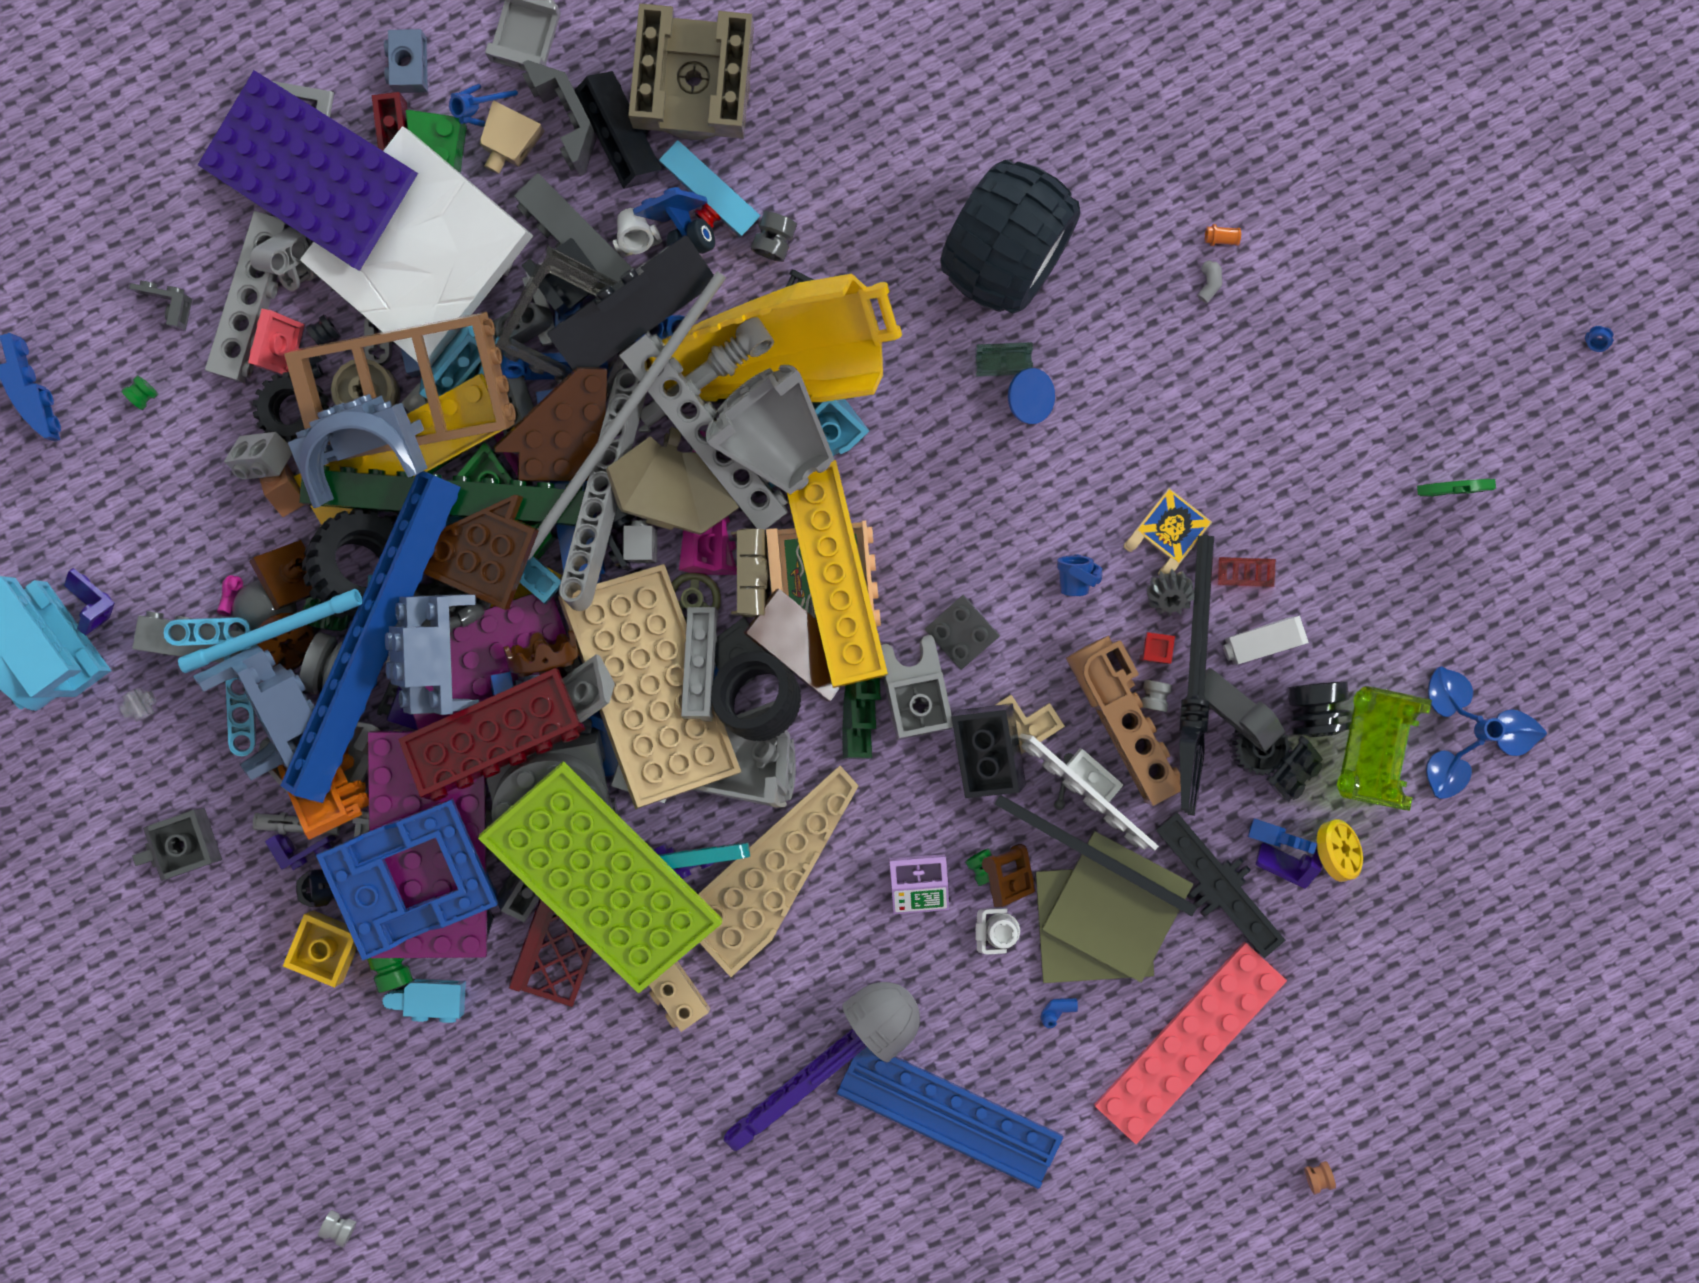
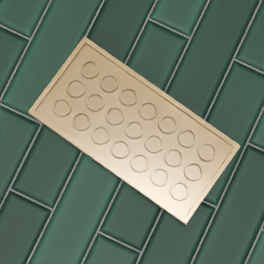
M665 564L598 583L591 605L583 611L573 610L561 596L558 597L570 630H574L582 664L594 655H599L615 683L610 703L599 711L635 809L741 773L725 726L718 718L713 706V721L710 722L702 721L701 719H683L681 716L687 624ZM581 590L576 591L572 595V598L577 597L580 594Z

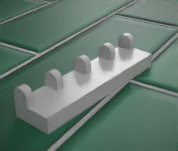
M688 607L681 712L683 719L713 721L711 691L714 670L716 668L715 643L717 642L716 625L718 611L715 607Z

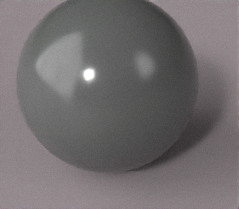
M259 580L245 585L237 593L232 606L233 617L247 620L251 631L257 629L266 619L276 614L297 613L296 603L275 610ZM235 622L243 632L246 631L243 624Z

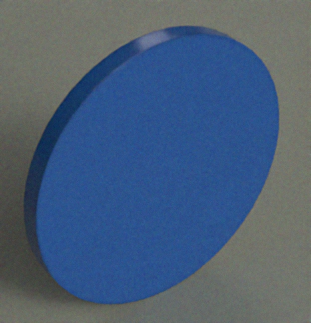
M1024 369L1017 373L1010 383L1008 403L1011 412L1019 421L1026 424L1040 423L1049 416L1055 403L1054 385L1050 377L1040 369Z

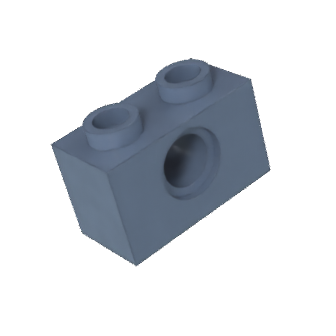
M421 29L388 30V40H384V52L389 62V67H385L384 71L386 84H389L394 92H428L427 37ZM411 57L408 65L400 66V61L403 58Z

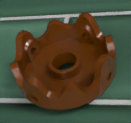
M574 630L568 631L569 638L563 633L557 635L555 644L548 643L543 634L535 632L530 636L529 644L525 648H522L520 645H513L510 651L509 646L503 647L509 671L517 674L518 677H525L539 672V675L554 668L574 664V660L579 655Z

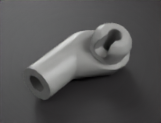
M1211 260L1204 262L1201 267V271L1206 275L1207 283L1197 294V297L1206 304L1223 284L1222 268L1217 262Z

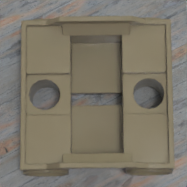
M739 529L731 532L732 537L737 538V610L731 611V614L742 617L765 615V603L767 601V592L765 590L769 588V563L765 560L767 559V535L764 529Z

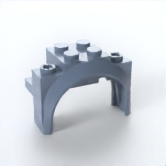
M367 394L353 399V401L343 402L318 412L319 418L309 422L311 427L296 432L297 438L288 442L313 508L320 507L334 499L323 465L331 461H339L388 444L398 457L408 478L428 468L415 437L416 434L424 431L421 420L410 423L402 402L392 405L390 401L384 402L382 395L371 398V395Z
M475 595L399 597V603H396L395 607L398 622L396 626H389V633L385 634L386 650H389L390 662L386 664V675L388 679H391V684L400 686L402 689L399 691V705L405 713H437L446 715L479 703L478 699H452L449 606L475 605ZM426 619L430 620L431 626L421 625ZM425 686H433V691L427 690Z
M256 644L193 676L196 684L201 687L203 692L229 679L238 678L245 688L244 692L270 740L261 751L240 764L250 780L281 764L288 769L315 707L310 699L307 700L304 693H302L306 689L298 675L295 676L291 669L286 670L281 664L276 665L268 649L263 651Z

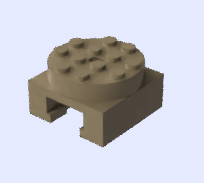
M639 3L629 105V118L633 129L664 131L673 136L688 140H703L715 136L744 139L747 102L750 93V68L754 35L752 14L718 11L717 22L673 18V6ZM697 77L701 79L700 84L694 86L693 90L692 86L687 84L691 78Z

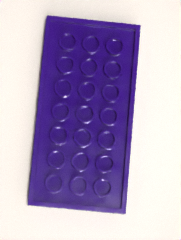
M253 70L198 163V166L358 271L361 270L418 175L413 169Z

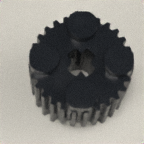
M1236 729L1232 733L1234 738H1230L1232 744H1229L1232 747L1230 753H1233L1231 758L1234 760V763L1245 772L1261 776L1275 773V770H1278L1279 766L1282 765L1283 757L1285 755L1289 756V750H1292V747H1289L1291 741H1288V735L1283 734L1266 752L1260 750V754H1258V750H1255V745Z

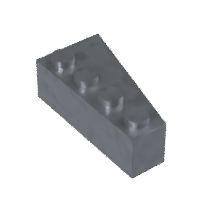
M146 611V616H138L132 649L182 657L216 644L171 645L164 638L163 632L165 626L173 620L163 619V613ZM175 616V620L193 619L189 617ZM205 623L201 626L200 633L205 639H212L216 634V630L213 625ZM176 624L171 628V636L176 640H182L186 636V630L183 626ZM233 625V629L230 630V634L233 637L245 633L237 625ZM238 651L231 654V657L241 653L242 651ZM224 657L212 662L221 663L224 661Z

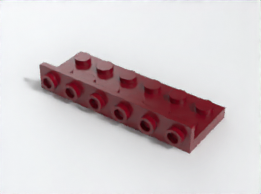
M554 668L405 735L398 740L420 797L428 800L431 799V801H438L447 797V792L450 790L468 788L479 777L489 778L500 773V768L508 764L516 766L525 762L528 755L535 752L537 754L546 753L552 750L553 744L563 740L565 743L575 740L580 736L579 733L586 729L584 724L578 719L559 670Z

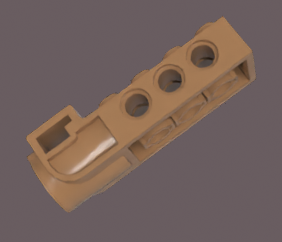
M1108 635L1066 657L1091 707L1095 708L1144 802L1154 806L1181 792L1180 772L1176 767L1170 766L1167 760L1170 754L1163 742L1159 743L1153 733L1157 732L1152 720L1149 717L1143 716L1140 710L1143 707L1141 699L1136 692L1132 693L1130 691V688L1135 686L1132 678L1138 676L1139 673L1122 641L1112 642ZM1113 651L1122 669L1119 671L1118 669L1114 670L1106 655L1107 653ZM1125 714H1129L1131 717V724L1127 728H1124L1122 725V718ZM1142 738L1144 749L1138 753L1135 749V744ZM1155 763L1158 768L1155 776L1150 777L1149 768Z

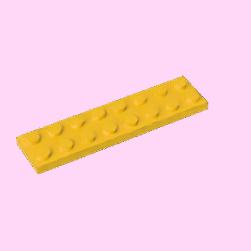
M834 460L824 472L818 473L815 471L807 477L809 481L804 488L796 490L792 494L787 493L832 686L836 688L887 676L888 672L837 462Z

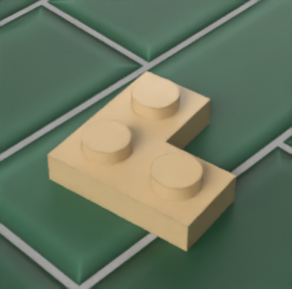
M1012 695L995 704L1013 703L1018 737L1021 733L1034 736L1039 742H1042L1065 727L1050 703L1028 717L1024 715ZM1019 739L1021 754L1026 751L1021 748L1023 742Z

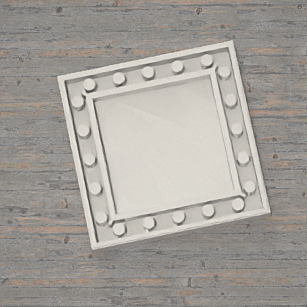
M402 126L384 149V152L416 171L418 175L361 270L358 271L315 242L311 244L300 259L382 332L472 315L533 237L529 231L422 140ZM461 328L423 335L431 366ZM412 338L394 341L417 361Z

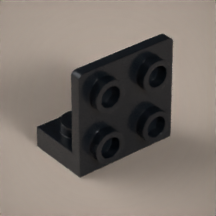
M573 238L568 239L537 264L531 258L522 264L530 278L554 310L561 316L605 283L604 279Z
M617 507L608 540L612 551L608 552L616 567L619 569L622 567L624 570L629 571L633 568L629 562L623 560L624 552L612 530L617 529V531H621L624 529V526H630L631 519L635 518V515L621 512L619 507Z

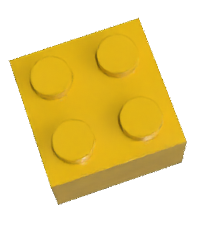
M315 910L305 913L283 967L334 988L342 984L357 950L346 923Z

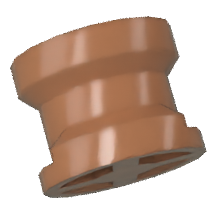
M1327 1161L1321 1162L1319 1166L1314 1168L1310 1166L1304 1168L1309 1187L1314 1195L1320 1193L1322 1189H1336L1335 1179Z

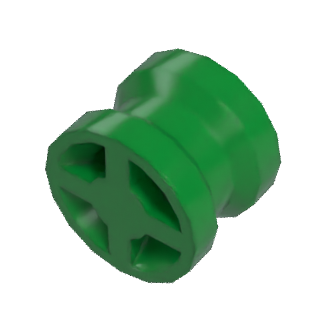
M139 375L133 379V384L130 387H124L121 390L123 395L140 410H144L147 407V402L150 399H155L158 396V392Z

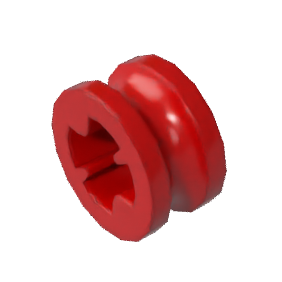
M707 203L702 205L700 210L696 209L694 211L696 216L704 219L712 229L714 222L721 220L717 212Z

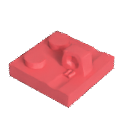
M261 309L248 363L283 376V373L289 372L284 353L299 349L305 324L272 310Z

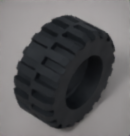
M352 509L350 514L347 511L337 513L334 518H328L311 538L304 552L306 557L302 561V570L307 572L303 579L306 586H312V590L309 592L314 600L319 598L322 602H326L332 597L353 589H357L363 598L367 587L356 585L342 575L336 563V551L341 546L356 544L370 549L380 559L394 527L391 523L393 519L387 515L384 518L378 517V511L369 510L367 514H363L362 509ZM359 606L339 614L335 613L334 616L343 619L345 615L350 616V621H352Z

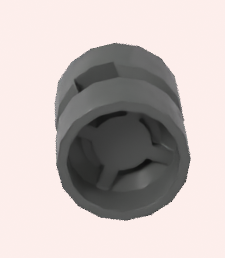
M765 211L759 223L761 233L755 234L751 250L765 258L784 262L789 249L787 241L792 240L797 223L783 215Z

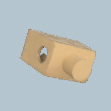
M493 101L480 139L483 149L491 153L484 166L496 174H500L506 161L519 167L545 131L541 124Z

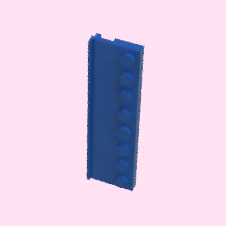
M868 1047L852 1058L836 1092L841 1097L1037 1189L1041 1187L1048 1167L1050 1168L1063 1140L1062 1134L895 1056L891 1061L885 1062L878 1058Z

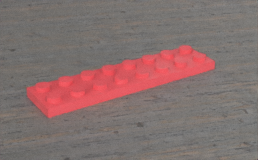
M1243 942L1094 1104L1095 1107L1130 1140L1137 1144L1287 980L1246 942Z

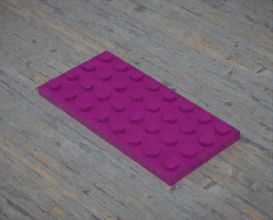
M414 731L368 732L369 831L453 798L487 876L486 846L478 839L480 833L486 829V778L482 776L475 779L474 784L468 788L450 790L447 792V797L438 801L422 798L418 793L398 740ZM436 838L385 858V862L406 908L458 889ZM487 910L444 928L422 933L371 958H486Z

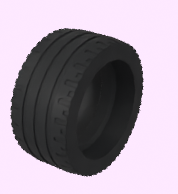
M751 651L733 657L721 667L713 681L711 702L720 721L733 733L750 741H766L784 733L795 721L801 707V690L793 673L779 659L768 653ZM771 674L776 676L779 681L778 695L774 704L766 713L753 719L738 718L734 708L735 698L739 689L749 679L758 675Z

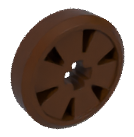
M280 613L271 616L270 618L266 619L258 628L270 624L272 622L278 621L280 619H283L285 617H288L290 615H293L294 613ZM304 625L257 645L263 651L268 649L276 665L281 664L286 670H294L302 665L307 649L315 634L311 626ZM286 640H288L287 644H282L281 646L279 645L280 642H285Z

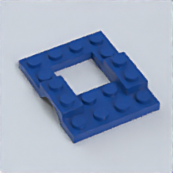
M453 798L358 835L316 855L362 961L388 951L410 938L430 930L444 928L495 907L498 904ZM436 838L458 889L406 908L385 862V858Z

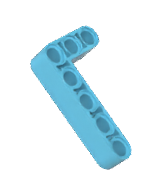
M240 617L177 619L165 626L163 634L166 641L171 645L219 644L234 638L230 634V626L234 622L243 624L246 630L245 633L250 632L251 627L247 620ZM209 623L215 627L216 634L214 638L205 639L201 635L200 628L203 624ZM176 624L183 626L186 630V636L182 640H176L171 636V628ZM231 654L225 656L224 661L231 658ZM233 678L225 681L228 745L233 754L246 756L256 746L255 711L245 693L238 694L233 690L232 683L235 679H238ZM237 707H244L248 710L249 719L247 721L240 722L234 718L233 712ZM239 735L247 736L250 739V747L245 750L237 748L235 738Z

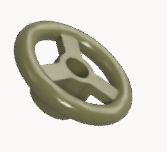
M687 572L672 581L673 589L676 592L682 583L691 580L690 588L683 591L681 600L678 601L681 610L684 608L688 609V607H715L719 611L721 604L720 590L715 581L709 576L702 573ZM700 581L705 583L711 590L713 596L712 606L704 602L703 594L699 590ZM691 594H696L698 597L697 603L690 604L688 597Z

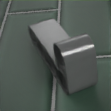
M1209 667L1206 670L1204 696L1210 702L1209 708L1256 747L1266 752L1285 733L1277 716L1264 703L1259 701L1255 704L1212 668Z

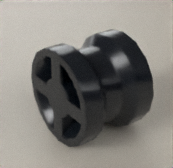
M325 314L319 317L317 323L309 324L305 327L317 345L326 344L332 339L337 340L341 337L338 330Z

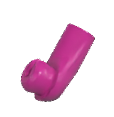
M229 575L223 580L222 596L217 609L218 614L226 617L231 616L233 601L243 587V581L240 577Z

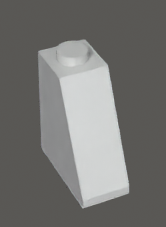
M1295 616L1225 638L1226 644L1223 645L1227 660H1232L1233 665L1309 642L1300 616Z

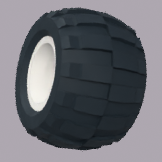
M1003 160L995 164L978 183L958 215L941 253V271L949 276V281L964 296L983 307L998 312L1006 310L1011 314L1024 310L1043 286L1068 244L1080 217L1079 201L1071 197V191L1059 179L1039 167L1023 162L1013 163L1010 160Z

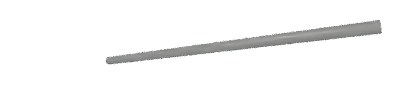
M717 271L538 527L539 532L528 558L529 560L726 279L724 275Z

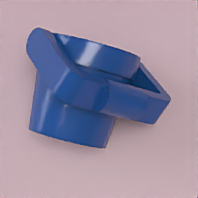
M1075 554L1057 559L1060 589L1063 595H1087L1089 587H1095L1102 580V568L1094 563L1090 557Z

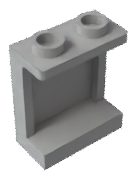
M505 0L493 43L488 42L485 51L489 61L526 72L527 70L523 64L526 60L546 66L561 15L555 1Z

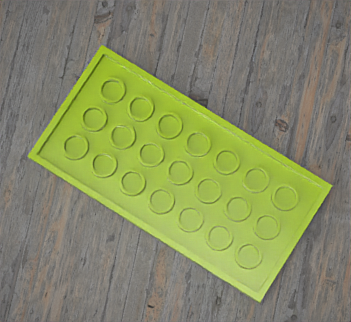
M564 761L480 833L478 837L489 850L637 993L644 990L722 924V918Z

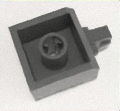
M205 808L192 810L144 827L143 830L148 842L145 844L147 850L132 855L135 866L151 862L153 868H157L161 881L222 861ZM183 841L185 846L180 848L179 842Z

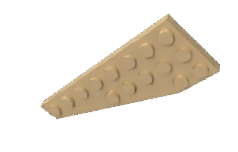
M841 765L749 847L751 857L737 859L698 893L722 918V924L704 938L700 944L730 977L772 941L859 785Z

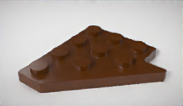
M596 367L575 368L494 445L495 452H518V480L571 481L599 440L606 414L607 369Z
M513 495L446 526L437 540L434 553L423 573L463 592L475 595V597L503 610H509L539 532L538 529L515 520L523 496Z

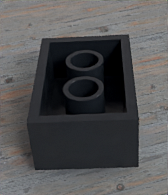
M1013 703L958 710L951 718L965 798L1020 793L1026 786Z

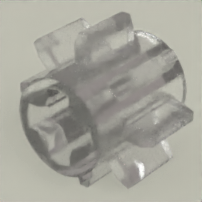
M139 687L121 697L124 702L123 705L119 706V709L125 719L133 717L135 722H138L155 712L152 707L157 703V700L152 691L143 692L142 688Z

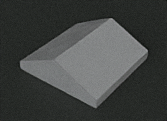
M594 655L562 678L581 723L610 703L615 683L599 655Z

